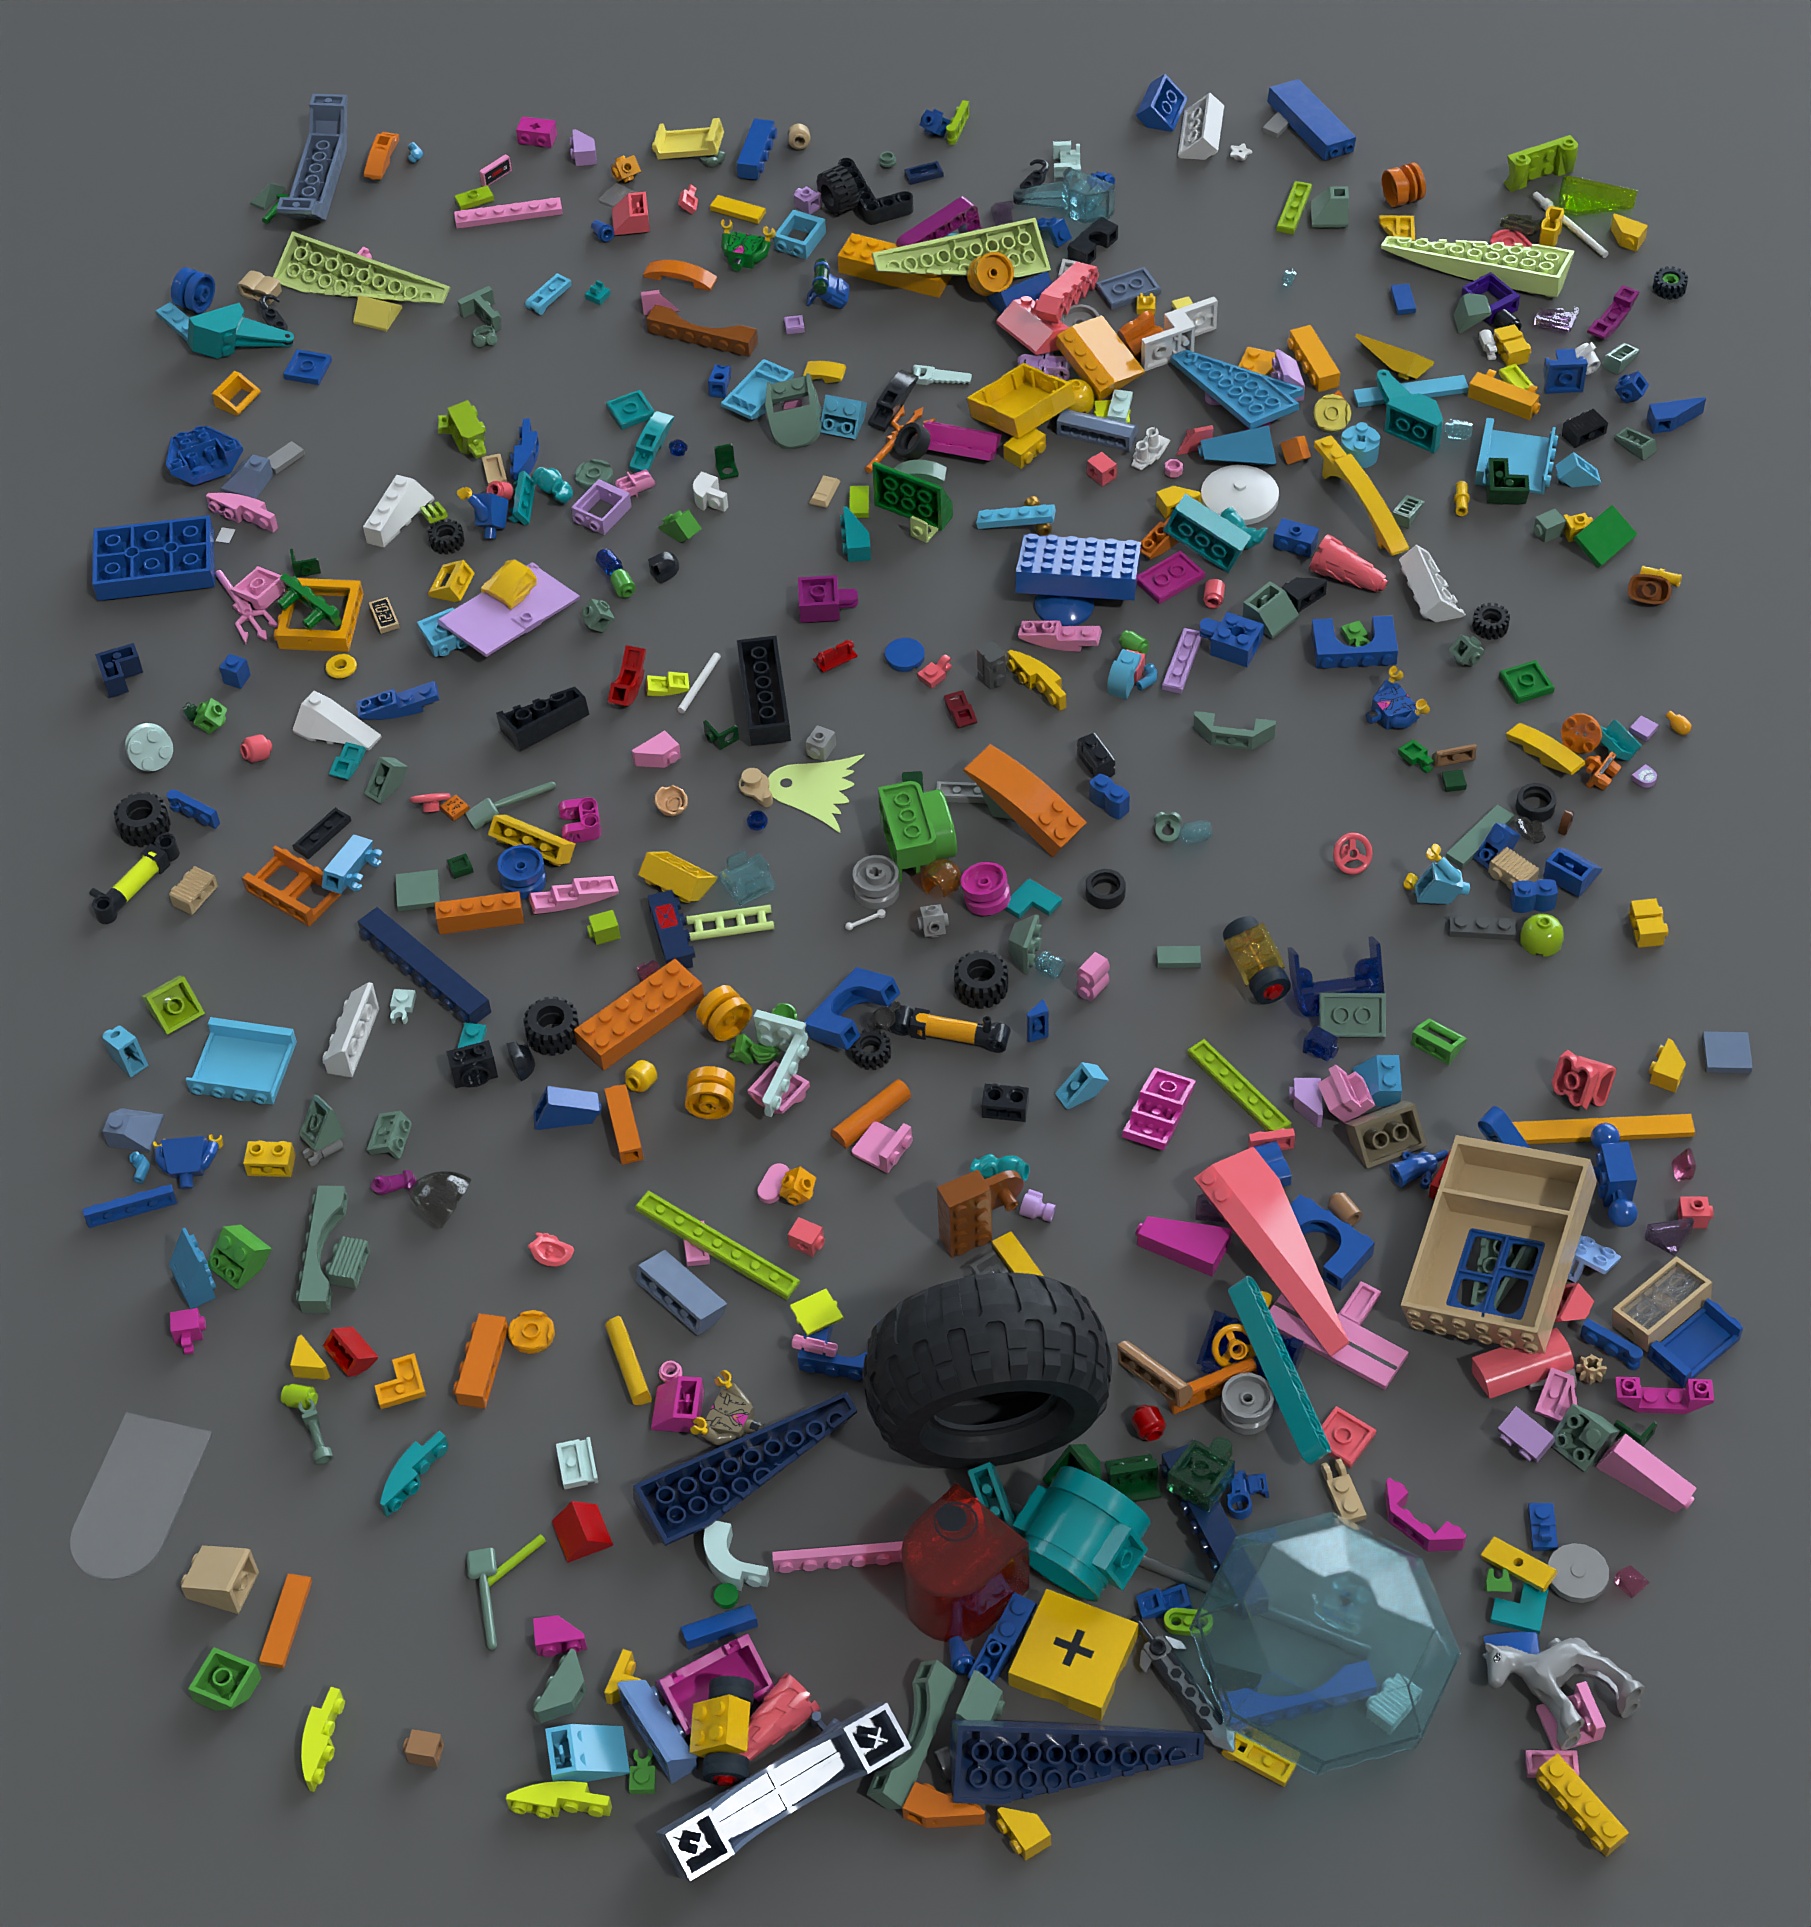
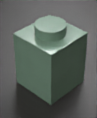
M1553 509L1535 517L1533 531L1537 537H1540L1546 543L1564 535L1566 520L1556 509Z

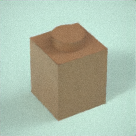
M412 1729L410 1737L405 1739L403 1745V1753L406 1754L408 1763L438 1768L444 1748L442 1736L437 1733Z

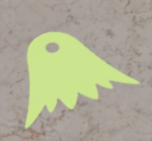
M865 754L835 761L792 764L780 767L768 777L769 790L776 800L818 818L840 833L839 825L832 813L841 814V812L833 804L849 803L848 798L839 791L854 786V783L842 777L852 774L854 771L847 770V768L858 762ZM785 778L791 779L792 785L787 788L780 785L781 780Z

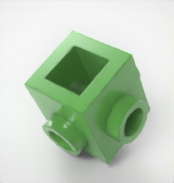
M213 698L208 699L206 702H201L196 708L197 715L193 724L211 734L224 724L227 708Z

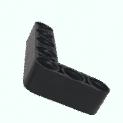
M851 158L839 160L838 165L844 166L849 171L857 185L859 203L856 208L866 224L876 225L913 213V194L911 192L902 191L876 199L855 162Z

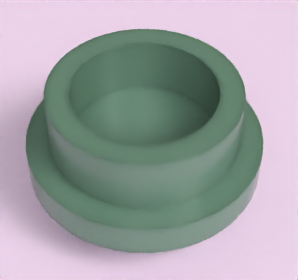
M883 152L879 157V164L885 168H890L896 164V157L892 152Z

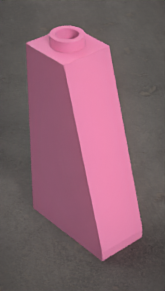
M1624 1434L1605 1452L1596 1466L1600 1471L1675 1514L1682 1508L1686 1510L1695 1499L1692 1497L1696 1490L1695 1486L1627 1434Z

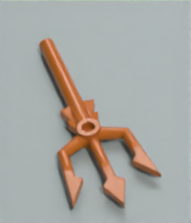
M904 405L891 421V425L896 431H893L892 435L887 436L888 443L865 467L867 473L873 471V462L880 463L895 446L896 436L904 426L896 423L901 416H905ZM923 407L915 410L913 417L906 424L922 417ZM936 418L923 421V424L927 421L934 422Z

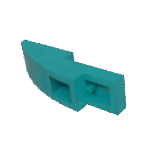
M658 411L653 414L636 443V451L630 462L629 470L640 472L647 469L649 472L659 448L661 449L674 421V416Z
M438 1431L423 1446L415 1441L398 1460L386 1481L380 1504L386 1517L392 1512L398 1511L402 1503L409 1496L417 1493L422 1485L419 1475L426 1473L430 1465L436 1459L443 1457L447 1452L449 1445L446 1436L442 1432Z

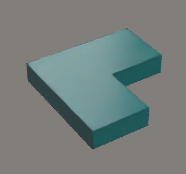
M1028 878L1011 895V900L1004 910L1020 919L1034 906L1050 916L1062 904V898Z
M1524 1582L1520 1603L1495 1598L1490 1623L1524 1632H1536L1539 1635L1549 1588L1542 1592Z

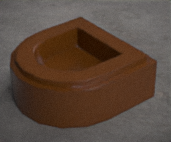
M1565 810L1559 825V834L1567 835L1573 822V811Z

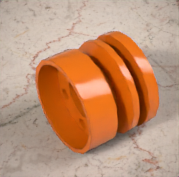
M1413 162L1402 165L1400 168H1391L1384 170L1382 173L1383 194L1390 206L1397 207L1406 204L1407 201L1414 202L1425 197L1426 183L1423 172L1417 163Z

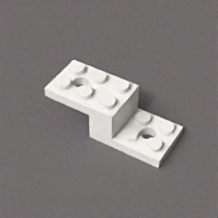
M1211 297L1165 313V331L1142 339V368L1148 371L1170 363V356L1183 350L1194 352L1195 336L1216 329L1217 299Z

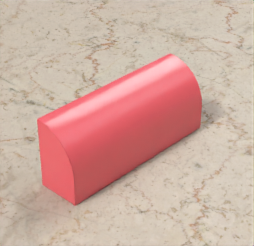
M1557 1327L1551 1331L1545 1354L1539 1352L1532 1354L1515 1347L1514 1349L1500 1347L1472 1357V1374L1489 1399L1547 1379L1551 1367L1562 1372L1575 1369L1570 1347Z

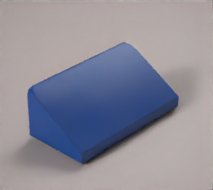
M1041 1000L1027 1013L1028 1042L1049 1037V1011L1044 1000Z

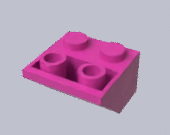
M678 1376L657 1387L651 1430L691 1433L690 1428L692 1426L699 1427L693 1423V1420L701 1417L704 1397L701 1377Z

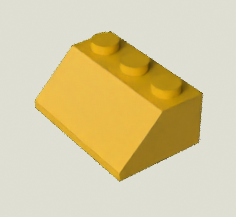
M667 851L647 852L638 874L645 878L644 881L646 883L662 887L661 890L663 892L672 890L674 894L679 896V900L686 903L699 901L718 878Z

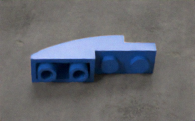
M530 418L523 419L522 427H519V436L522 440H519V445L514 446V454H511V465L513 467H510L511 479L514 478V481L518 480L519 472L525 471L529 475L538 457V432L532 431Z
M431 681L399 693L391 689L358 700L356 704L360 719H392L424 712V705L439 701L440 699L437 684L435 681Z
M1015 1592L1013 1593L992 1634H989L967 1676L968 1679H971L973 1671L976 1670L992 1683H995L1027 1630L1026 1625L1037 1606L1035 1602Z

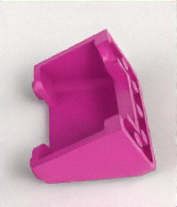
M748 1634L732 1640L655 1682L677 1723L684 1731L685 1736L691 1735L693 1703L708 1700L709 1683L713 1678L737 1676L751 1680L754 1683L753 1696L758 1702L764 1700L765 1696L773 1689L774 1684Z

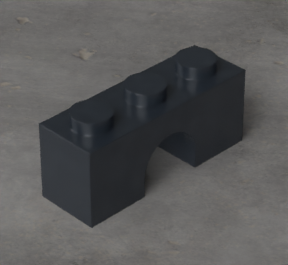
M1103 217L1098 218L1085 231L1081 232L1074 241L1069 243L1067 247L1068 260L1091 264L1096 259V245L1108 248L1118 239V225Z

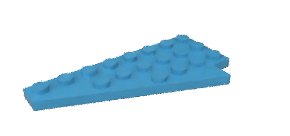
M1183 350L1170 356V362L1249 429L1257 428L1299 410V403L1294 399L1304 395L1302 387L1189 350Z

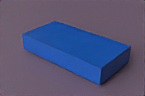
M1391 285L1390 291L1397 315L1416 313V305L1410 285Z

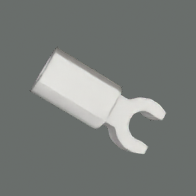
M1482 330L1479 332V340L1483 351H1486L1488 360H1495L1497 347L1490 330Z

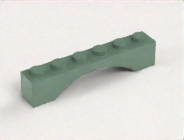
M318 1186L317 1194L313 1195L312 1205L314 1212L310 1213L309 1216L311 1229L306 1234V1245L308 1247L307 1251L303 1252L304 1271H300L299 1282L301 1288L296 1292V1303L300 1304L302 1313H330L333 1293L329 1281L321 1270V1254L329 1234L346 1216L348 1196L345 1186Z
M938 1660L921 1662L912 1683L914 1715L907 1739L911 1749L896 1757L886 1767L876 1771L868 1789L867 1795L887 1810L903 1808L913 1784L918 1778V1772L923 1760L927 1756L930 1742L936 1734V1728L945 1711L949 1695L954 1689L957 1675Z

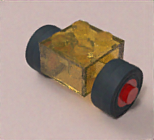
M1251 916L1240 917L1229 923L1223 931L1224 943L1245 986L1249 985L1255 1000L1260 1004H1270L1282 999L1289 992L1291 983L1283 970L1285 966L1281 955L1264 923L1259 924L1257 919Z

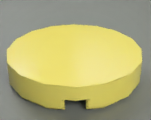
M1335 394L1323 396L1317 401L1313 409V419L1316 425L1323 431L1330 433L1339 432L1344 429L1351 418L1350 405L1344 398Z

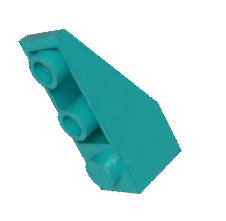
M843 507L844 515H840L841 527L845 526V529H841L842 541L846 540V543H843V555L847 554L848 562L871 560L869 532L848 507Z

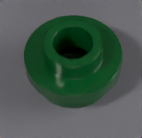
M187 702L186 706L182 707L189 721L195 720L197 706Z

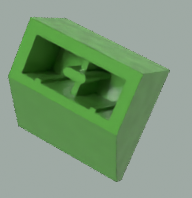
M242 1225L224 1226L207 1261V1265L234 1288L240 1289L264 1267L272 1248Z

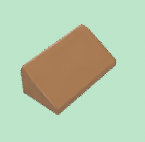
M1472 744L1436 751L1432 754L1431 758L1434 760L1435 767L1475 760L1477 745Z

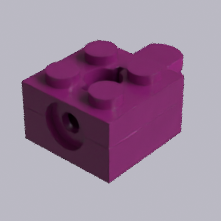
M837 575L798 577L800 623L840 620L839 609L855 608L858 605L857 590L854 588L838 589Z

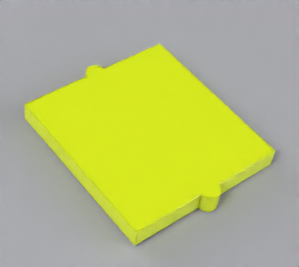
M827 1289L790 1305L797 1318V1324L802 1326L807 1336L844 1320L837 1307V1301L832 1299Z

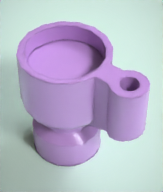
M1029 1189L1023 1198L1019 1215L1031 1219L1040 1216L1042 1220L1051 1222L1056 1205L1051 1203L1044 1204L1042 1202L1043 1193Z

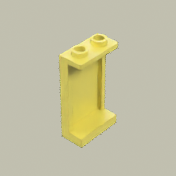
M713 118L711 126L707 128L666 131L664 124H659L655 140L652 143V150L656 153L657 159L718 155L724 134L720 118Z

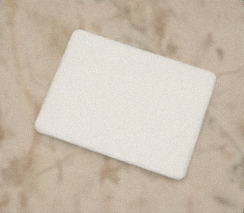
M221 528L216 541L229 543L235 529Z

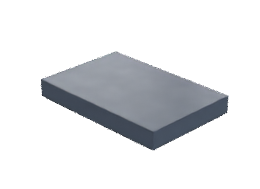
M1145 267L1095 283V288L1111 310L1137 302V296L1140 293H1143V296H1150V293H1153V296L1161 294V288Z

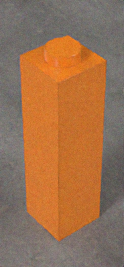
M626 1084L605 1088L607 1106L621 1164L644 1160Z

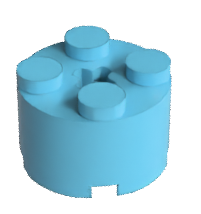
M1360 422L1342 432L1341 448L1347 455L1352 454L1362 468H1368L1377 462L1380 435L1375 429L1369 427L1364 422Z

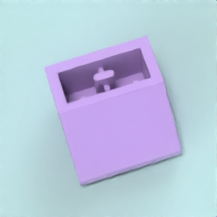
M1279 349L1275 350V358H1272L1274 372H1271V377L1302 387L1305 393V385L1296 360ZM1304 395L1294 400L1302 401L1304 400Z

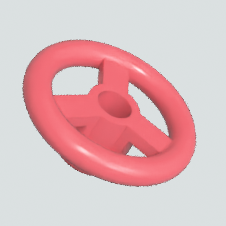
M449 793L418 795L411 797L409 801L411 803H423V812L440 811L439 801L447 800L451 795Z
M1359 833L1343 835L1336 842L1333 850V859L1339 870L1349 875L1363 872L1371 863L1373 855L1369 840ZM1356 839L1364 844L1366 856L1360 854L1356 848ZM1348 840L1349 844L1342 846ZM1353 860L1363 862L1357 868L1344 866V864Z

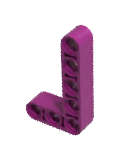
M965 196L959 197L898 237L896 247L943 238L957 228L959 234L978 228L981 229L978 208Z

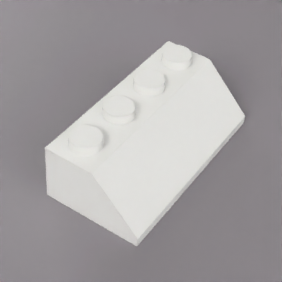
M1208 93L1184 111L1178 150L1179 158L1206 160L1218 152L1224 105L1211 93Z
M368 982L352 991L349 999L344 1002L343 1014L337 1020V1029L335 1034H332L330 1037L328 1051H325L323 1055V1064H325L328 1074L353 1077L379 1011L373 983Z

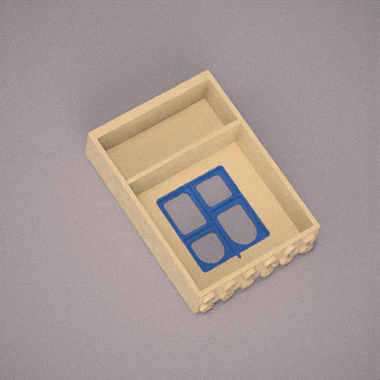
M1456 1135L1401 1302V1307L1409 1326L1416 1330H1432L1440 1335L1452 1334L1464 1340L1469 1338L1476 1339L1484 1344H1500L1507 1349H1514L1515 1347L1532 1354L1537 1352L1545 1354L1597 1183L1591 1160ZM1476 1237L1502 1242L1494 1270L1491 1274L1466 1269ZM1513 1244L1539 1249L1534 1268L1531 1271L1506 1266L1510 1248ZM1504 1276L1529 1282L1523 1304L1513 1314H1502L1494 1306L1500 1280ZM1467 1279L1488 1284L1485 1298L1479 1305L1466 1307L1458 1301L1457 1293L1462 1280Z

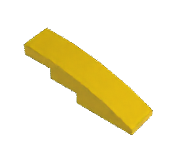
M1518 723L1506 733L1507 740L1523 745L1524 752L1539 757L1540 763L1544 766L1573 775L1585 765V761L1569 748L1532 727Z

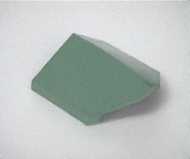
M1468 293L1460 298L1454 313L1455 322L1460 334L1492 314L1485 295Z

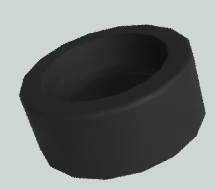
M916 422L904 425L895 439L896 453L909 461L920 459L930 445L931 435L929 431ZM917 434L916 442L908 449L910 440Z
M1526 784L1518 791L1515 808L1518 815L1524 820L1534 823L1545 822L1555 813L1557 797L1555 792L1545 784ZM1530 797H1538L1545 800L1548 806L1539 809L1532 808L1524 800Z
M1099 869L1091 873L1086 879L1085 895L1092 906L1108 910L1119 906L1125 899L1126 882L1119 872L1112 869ZM1101 883H1110L1115 885L1118 891L1111 895H1101L1096 893L1093 888Z

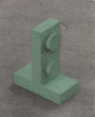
M490 286L457 300L459 312L463 318L477 313L488 326H492L495 329V332L501 329L500 314L491 308L495 301L493 289Z

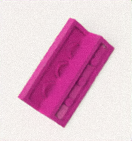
M927 421L924 423V428L931 435L928 450L991 461L994 459L1002 434L938 422Z

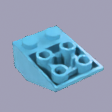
M568 1724L545 1729L553 1782H589L630 1774L623 1726Z

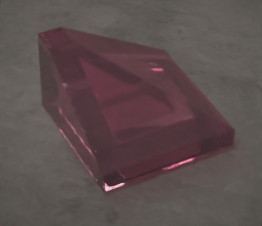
M1632 1565L1618 1571L1614 1578V1582L1631 1598L1649 1584V1581Z

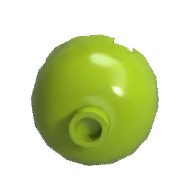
M1549 914L1531 916L1524 922L1520 932V944L1524 950L1535 956L1536 953L1543 954V957L1556 954L1561 949L1564 940L1562 925L1558 919Z

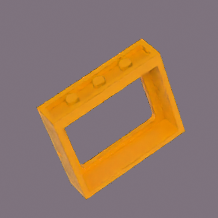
M297 578L301 585L304 587L308 586L314 595L348 596L341 628L337 631L289 629L295 601L286 611L282 610V614L278 616V628L274 630V640L277 641L279 649L349 652L364 595L361 581Z

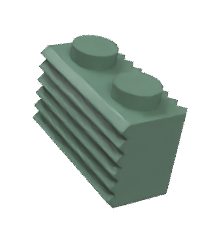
M342 1236L339 1244L336 1243L334 1245V1258L332 1263L329 1262L325 1271L331 1285L357 1289L370 1254L368 1241Z

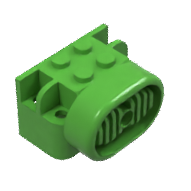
M914 781L878 787L880 822L891 859L897 864L899 870V882H902V869L913 867L915 874H920V866L931 864L938 860L953 858L957 855L954 824L942 790L936 789L922 792L920 784Z

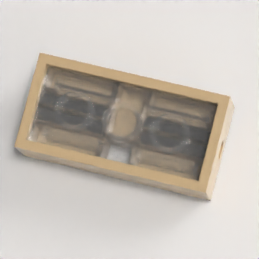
M1676 1256L1613 1308L1612 1326L1646 1352H1649L1652 1343L1656 1340L1661 1342L1698 1311L1707 1298L1711 1299L1712 1281Z

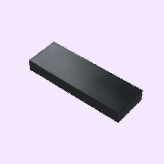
M335 807L292 845L294 851L309 860L351 822V817Z

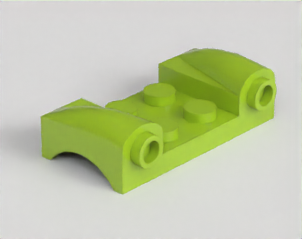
M1571 135L1507 155L1509 176L1504 181V185L1510 192L1527 187V181L1551 173L1561 176L1573 172L1577 158L1578 143Z

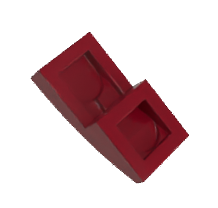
M963 690L944 695V702L958 728L978 722Z

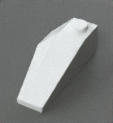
M313 691L301 703L292 730L293 733L309 741L316 742V739L326 741L327 744H334V742L345 744V742L364 746L366 750H370L382 738L381 734L332 699L316 691Z

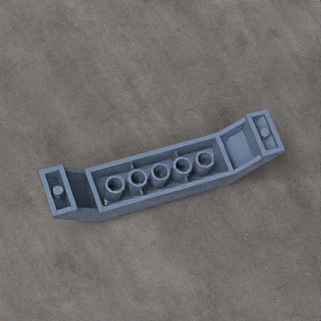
M312 94L309 103V135L290 196L280 197L276 209L277 213L291 219H327L347 152V95Z

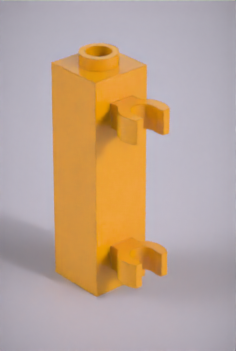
M1491 369L1488 370L1486 375L1479 372L1476 373L1469 383L1468 398L1529 421L1534 414L1539 412L1541 404L1539 403L1540 395L1535 393L1538 389L1537 386L1531 384L1528 390L1494 378L1497 371Z

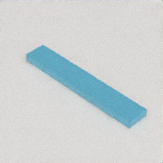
M1464 375L1400 383L1411 394L1420 393L1429 398L1468 393L1469 389ZM1379 387L1353 390L1357 408L1385 404Z

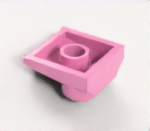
M257 566L235 587H232L231 591L251 602L254 609L264 610L282 596L285 588L280 580L282 575Z
M776 1061L747 1090L755 1102L764 1108L766 1106L763 1104L762 1099L780 1065ZM797 1074L795 1076L792 1075L789 1089L786 1093H783L780 1107L778 1110L775 1109L774 1114H783L794 1103L804 1100L806 1091L810 1087V1082Z

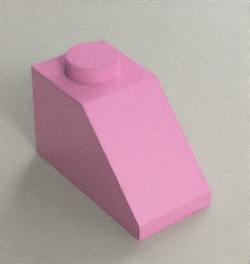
M665 730L632 750L635 766L665 768L681 758L679 744Z

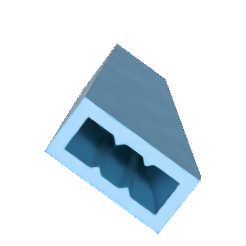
M1269 425L1201 440V445L1198 446L1200 457L1204 456L1205 461L1277 465Z

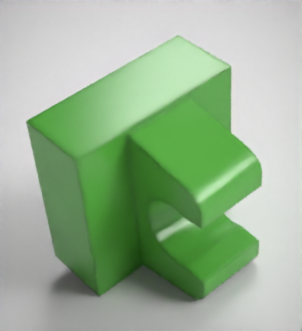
M745 1034L737 1035L736 1042L731 1044L734 1053L729 1054V1057L735 1062L742 1061L746 1065L753 1063L754 1056L750 1050L753 1042Z
M1489 1568L1486 1581H1484V1591L1512 1592V1582H1510L1508 1570L1502 1569V1576L1497 1579L1493 1574L1494 1569Z

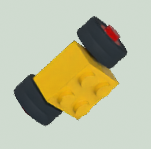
M737 1676L713 1678L709 1683L708 1700L693 1703L689 1753L704 1758L703 1779L708 1783L720 1786H734L749 1777V1759L740 1755V1753L747 1752L750 1707L754 1699V1683L749 1679Z

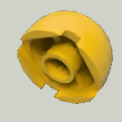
M1081 379L1068 380L1067 382L1072 384L1076 403L1067 409L1078 412H1090L1094 406L1092 387Z

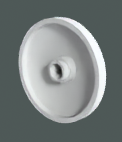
M1231 465L1212 472L1203 482L1201 489V502L1204 506L1218 515H1221L1225 509L1233 507L1238 512V515L1243 518L1245 525L1258 523L1269 517L1276 509L1279 498V490L1275 480L1265 471L1248 465Z

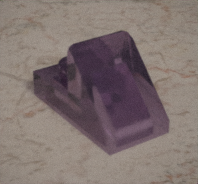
M1013 201L995 203L991 206L995 226L1013 223L1011 211L1013 209Z

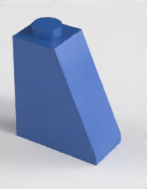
M547 1086L534 1110L535 1129L542 1130L592 1124L596 1116L601 1113L602 1106L598 1100V1093Z

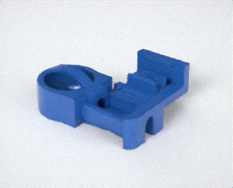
M1237 1471L1236 1475H1233L1232 1472L1224 1475L1225 1482H1229L1231 1494H1227V1505L1229 1513L1233 1518L1242 1520L1251 1515L1253 1507L1249 1494L1254 1495L1255 1492H1260L1266 1498H1269L1266 1473L1248 1475V1478L1245 1471ZM1242 1501L1248 1504L1245 1510H1243ZM1236 1502L1238 1505V1511L1232 1508V1505Z

